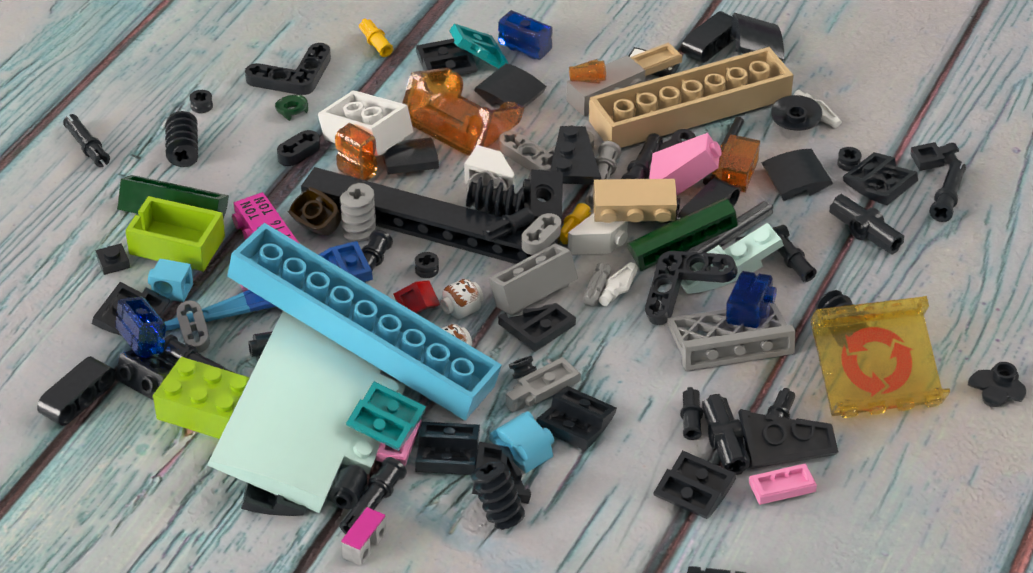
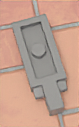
M561 357L518 379V384L513 387L514 390L505 395V406L511 412L523 409L526 404L533 406L560 392L566 386L570 387L581 381V373L566 359Z

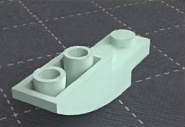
M766 223L725 250L718 245L707 252L730 255L734 259L738 273L733 280L725 283L682 280L681 286L687 294L716 289L735 282L763 267L761 260L784 246L782 240L772 227ZM697 262L691 267V270L699 271L705 264Z

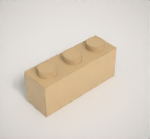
M675 179L594 180V222L630 221L636 223L640 221H675L677 210Z

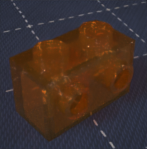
M730 134L727 143L721 145L722 154L719 158V167L712 174L721 180L739 187L740 192L746 193L759 161L760 140Z

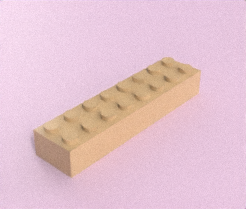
M767 47L590 97L589 122L604 142L612 141L618 144L620 148L646 141L648 135L656 133L661 137L674 133L679 129H689L774 104L780 98L792 95L794 75L773 50Z

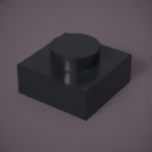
M122 243L95 250L98 263L104 275L130 268L129 259Z

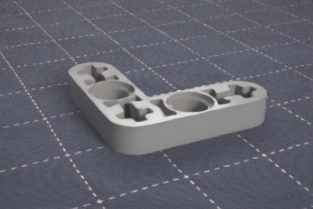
M506 131L499 136V150L501 153L530 171L531 169L550 171L556 145L549 150H545L515 131ZM587 131L592 149L594 150V135ZM525 153H533V154H535V155H534V156H524L523 154H525Z

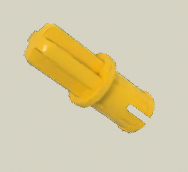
M362 19L359 28L367 37L368 44L374 46L381 57L391 55L394 48L385 38L384 31L378 29L371 19Z
M584 203L577 204L574 211L565 217L560 234L562 244H568V232L591 215V212H589L591 209L588 205Z

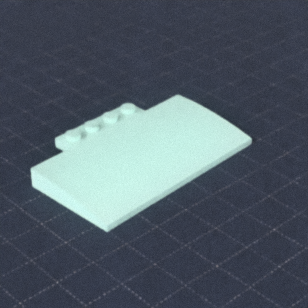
M282 311L207 466L275 495L279 494L289 501L319 513L341 463L347 466L357 465L363 468L366 474H369L381 442L346 425L359 400H363L374 381L400 394H403L406 385L381 375V369L287 312Z

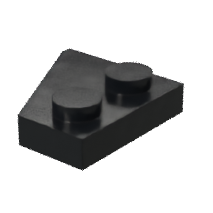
M553 303L544 305L541 308L524 309L523 315L508 318L506 313L500 314L498 316V324L536 352L576 325V317L559 304Z

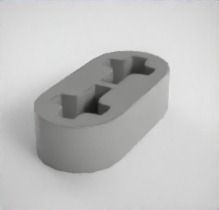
M552 213L539 216L522 234L523 251L534 255L549 247L561 234L560 217Z
M185 301L177 308V317L185 345L195 346L198 353L205 351L210 344V337L202 308L195 301ZM192 311L194 322L189 323L186 312ZM193 331H198L199 342L195 343L193 340Z

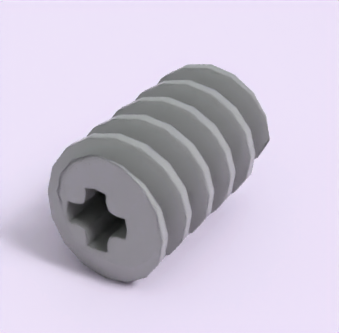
M356 183L351 185L340 197L343 236L350 241L370 240V234L376 230L374 190L367 184Z

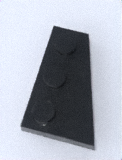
M560 126L550 171L563 172V184L594 185V180H601L586 126Z
M740 409L738 412L751 469L833 456L839 452L833 426L830 423L799 418L796 420L768 413L763 415L751 413V411Z

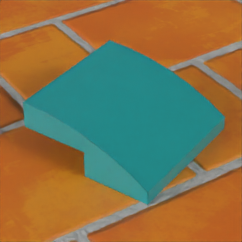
M374 381L363 400H359L346 425L399 451L421 420L426 406Z

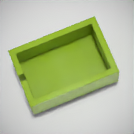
M150 196L147 197L139 209L138 215L134 216L125 230L129 255L155 261L166 259L191 264V269L203 272L225 238L223 213Z
M180 357L153 394L157 420L220 439L250 377Z

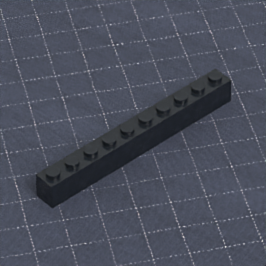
M317 167L313 168L301 185V194L309 187L315 188L327 195L337 205L340 213H342L340 201L342 193L347 191L353 184L364 183L374 190L375 223L378 227L517 264L532 256L525 253L522 249V234L530 224L519 228L513 235L507 234L492 242L485 239L483 229L501 220L500 216ZM560 236L551 245L555 243L560 245Z

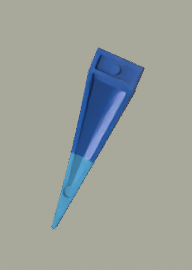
M357 241L334 246L318 254L363 282L373 280L372 270ZM247 290L203 308L202 312L205 322L276 306L254 292ZM193 313L187 314L189 323L194 322ZM178 317L154 325L152 327L153 333L180 328Z

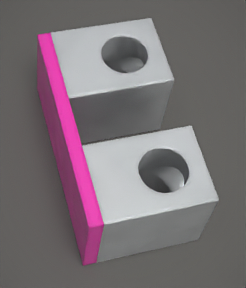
M368 507L363 511L341 540L343 559L360 566L363 565L371 554L370 542L378 545L386 534L385 514Z

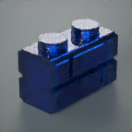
M510 10L499 20L498 43L507 46L510 50L524 53L531 59L541 60L551 51L552 26L513 10Z
M747 271L740 273L726 303V321L728 324L738 326L744 324V327L757 329L762 319L768 318L770 303L774 304L777 294V288L773 287L771 275L760 273L756 275L754 272Z
M134 297L119 300L115 327L129 346L140 357L161 354L164 351L165 340L163 337H165L166 324L145 298Z

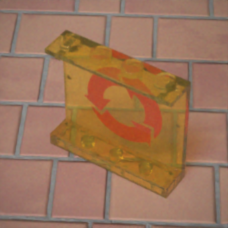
M927 296L815 310L810 322L832 416L841 415L842 418H851L862 412L876 415L884 413L887 409L897 408L898 411H906L914 408L916 405L925 404L926 407H936L944 402L950 393V388L942 389L924 318V314L929 308Z

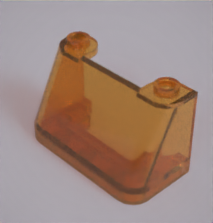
M449 68L411 72L402 104L408 106L412 127L465 155L470 156L477 145L488 148L499 139L503 132L510 131L522 118L525 107L515 102H504L499 109L491 110L462 97L463 79L457 72Z

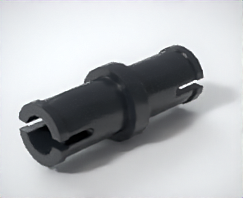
M785 234L779 235L784 246L777 251L784 258L786 266L793 268L803 282L811 281L816 276L817 270L806 260L804 252L800 248H796Z

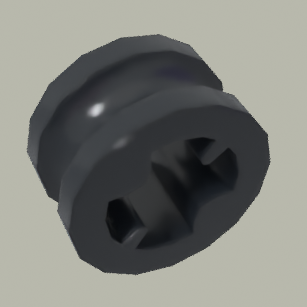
M196 90L190 94V106L195 113H206L213 108L212 94L209 91Z
M843 147L840 149L837 160L839 168L850 171L861 163L862 154L860 150L854 147Z
M422 252L415 257V273L419 277L432 278L438 274L439 258L436 254Z
M532 356L518 359L509 364V368L514 370L512 374L513 379L522 378L537 370L536 366L532 365Z

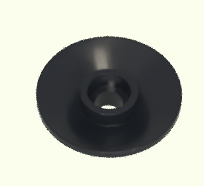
M790 95L780 98L773 104L771 116L774 122L782 128L802 131L813 128L821 121L822 109L815 100L809 97Z

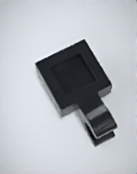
M936 142L911 147L910 155L919 171L942 167L944 162L950 164L952 161L958 160L955 153L959 152V148L956 143H948L938 147Z

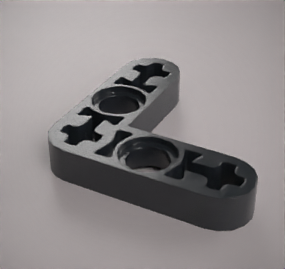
M325 43L312 44L296 70L259 63L251 64L245 68L246 83L258 88L297 95H308L316 88L331 60L330 47ZM277 78H285L284 80H274Z
M668 251L662 254L658 260L645 305V312L649 321L654 325H663L667 323L668 318L672 317L682 280L720 283L733 280L738 273L734 259L730 255ZM697 262L705 264L699 271L691 270V267ZM667 266H671V269H670L671 275L669 274V270H668V267H667ZM665 283L672 284L669 291H658L661 285ZM659 301H661V306H662L663 310H659V308H660V303H659Z

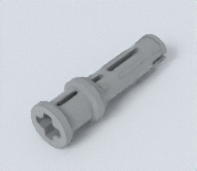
M605 141L600 144L598 149L599 156L596 158L601 180L609 179L610 175L615 173L617 168L616 160L621 155V148L618 144L612 141ZM590 185L585 198V203L594 208V185Z

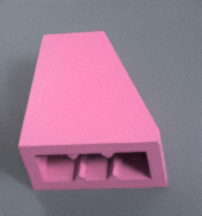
M706 133L657 151L652 155L649 179H675L676 194L679 195L718 169L719 158L722 154L718 142L713 141L710 135Z

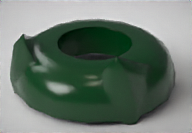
M288 95L275 103V109L290 121L292 116L298 115L303 111L308 112V101L302 95Z

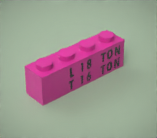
M263 192L234 202L235 213L232 214V220L236 229L242 230L245 240L263 223H266L298 242Z

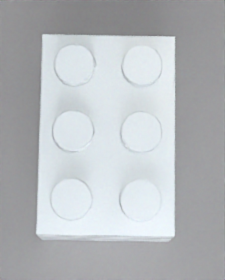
M354 90L318 113L324 140L370 153L374 156L384 154L389 148L402 142L405 137L413 133L410 114L406 104Z

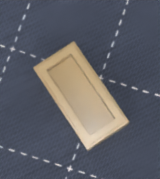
M669 42L630 57L645 70V76L682 62V55Z

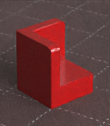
M429 280L414 282L393 293L396 302L416 314L425 309L435 308L440 305Z

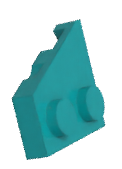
M455 23L449 30L455 40L454 43L459 48L467 50L498 69L505 63L509 64L492 35Z

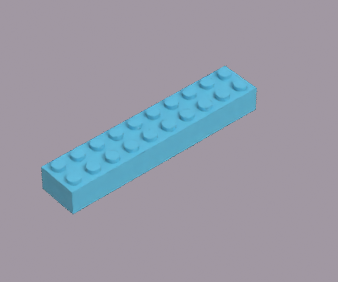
M263 223L232 252L227 277L466 421L495 387L502 364L266 223Z

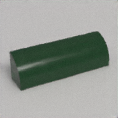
M130 175L120 180L117 210L138 214L139 209L147 197L150 196L221 212L224 219L229 195Z
M723 198L628 242L627 248L640 271L656 265L660 256L668 251L684 252L737 227L736 211L729 200Z

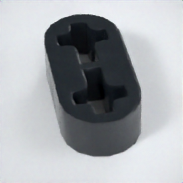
M305 130L281 143L277 147L278 162L283 166H294L315 154L320 149L319 134L312 130Z

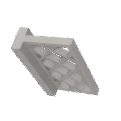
M775 302L667 319V326L682 355V365L685 371L790 355L795 352V329L792 325L786 324ZM771 313V316L767 318L759 314ZM732 318H743L744 320L740 322ZM706 322H715L718 324L716 326H712L706 324ZM751 322H755L761 324L762 326L759 328L749 324ZM680 326H688V327H691V328H690L689 330H685V329H682V328H679V327H680ZM725 326L734 328L735 330L731 332L723 328ZM700 330L707 332L708 334L706 336L697 334L696 332Z

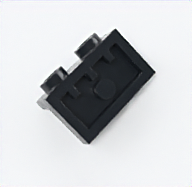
M139 347L120 353L116 380L154 400L153 394L175 364L144 347Z

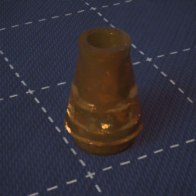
M597 58L576 66H569L570 81L590 83L605 81V61H598Z

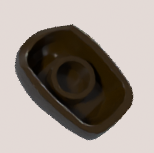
M309 187L293 201L288 211L299 225L320 235L332 234L342 221L337 205L323 192Z

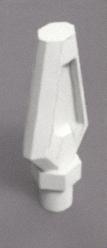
M797 90L794 93V95L806 96L813 99L811 95H809L808 93L805 94L801 90ZM813 99L822 109L821 121L834 128H838L842 123L838 116L824 101Z
M628 263L606 279L605 289L599 298L601 305L607 306L619 294L629 291L638 271V266L635 263Z

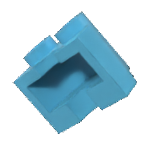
M528 411L490 433L489 440L493 444L509 447L514 457V463L525 473L553 457L551 444L554 443V437L547 428L542 429Z

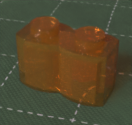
M349 122L343 128H340L335 135V145L338 151L336 156L337 168L347 176L368 181L375 176L377 170V159L374 156L376 140L372 134Z

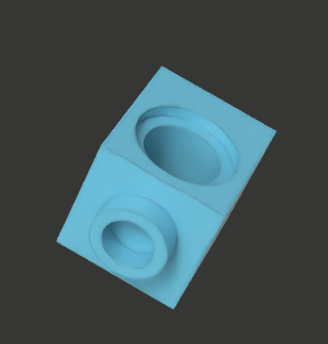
M159 259L155 268H152L149 272L148 284L151 285V289L156 293L173 301L184 302L193 286L191 264Z

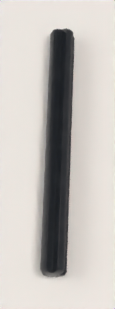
M768 201L759 203L737 218V227L694 246L685 252L707 253L718 245L720 247L724 246L773 214V205L769 204ZM667 266V267H668V270H669V274L671 275V273H670L671 266Z

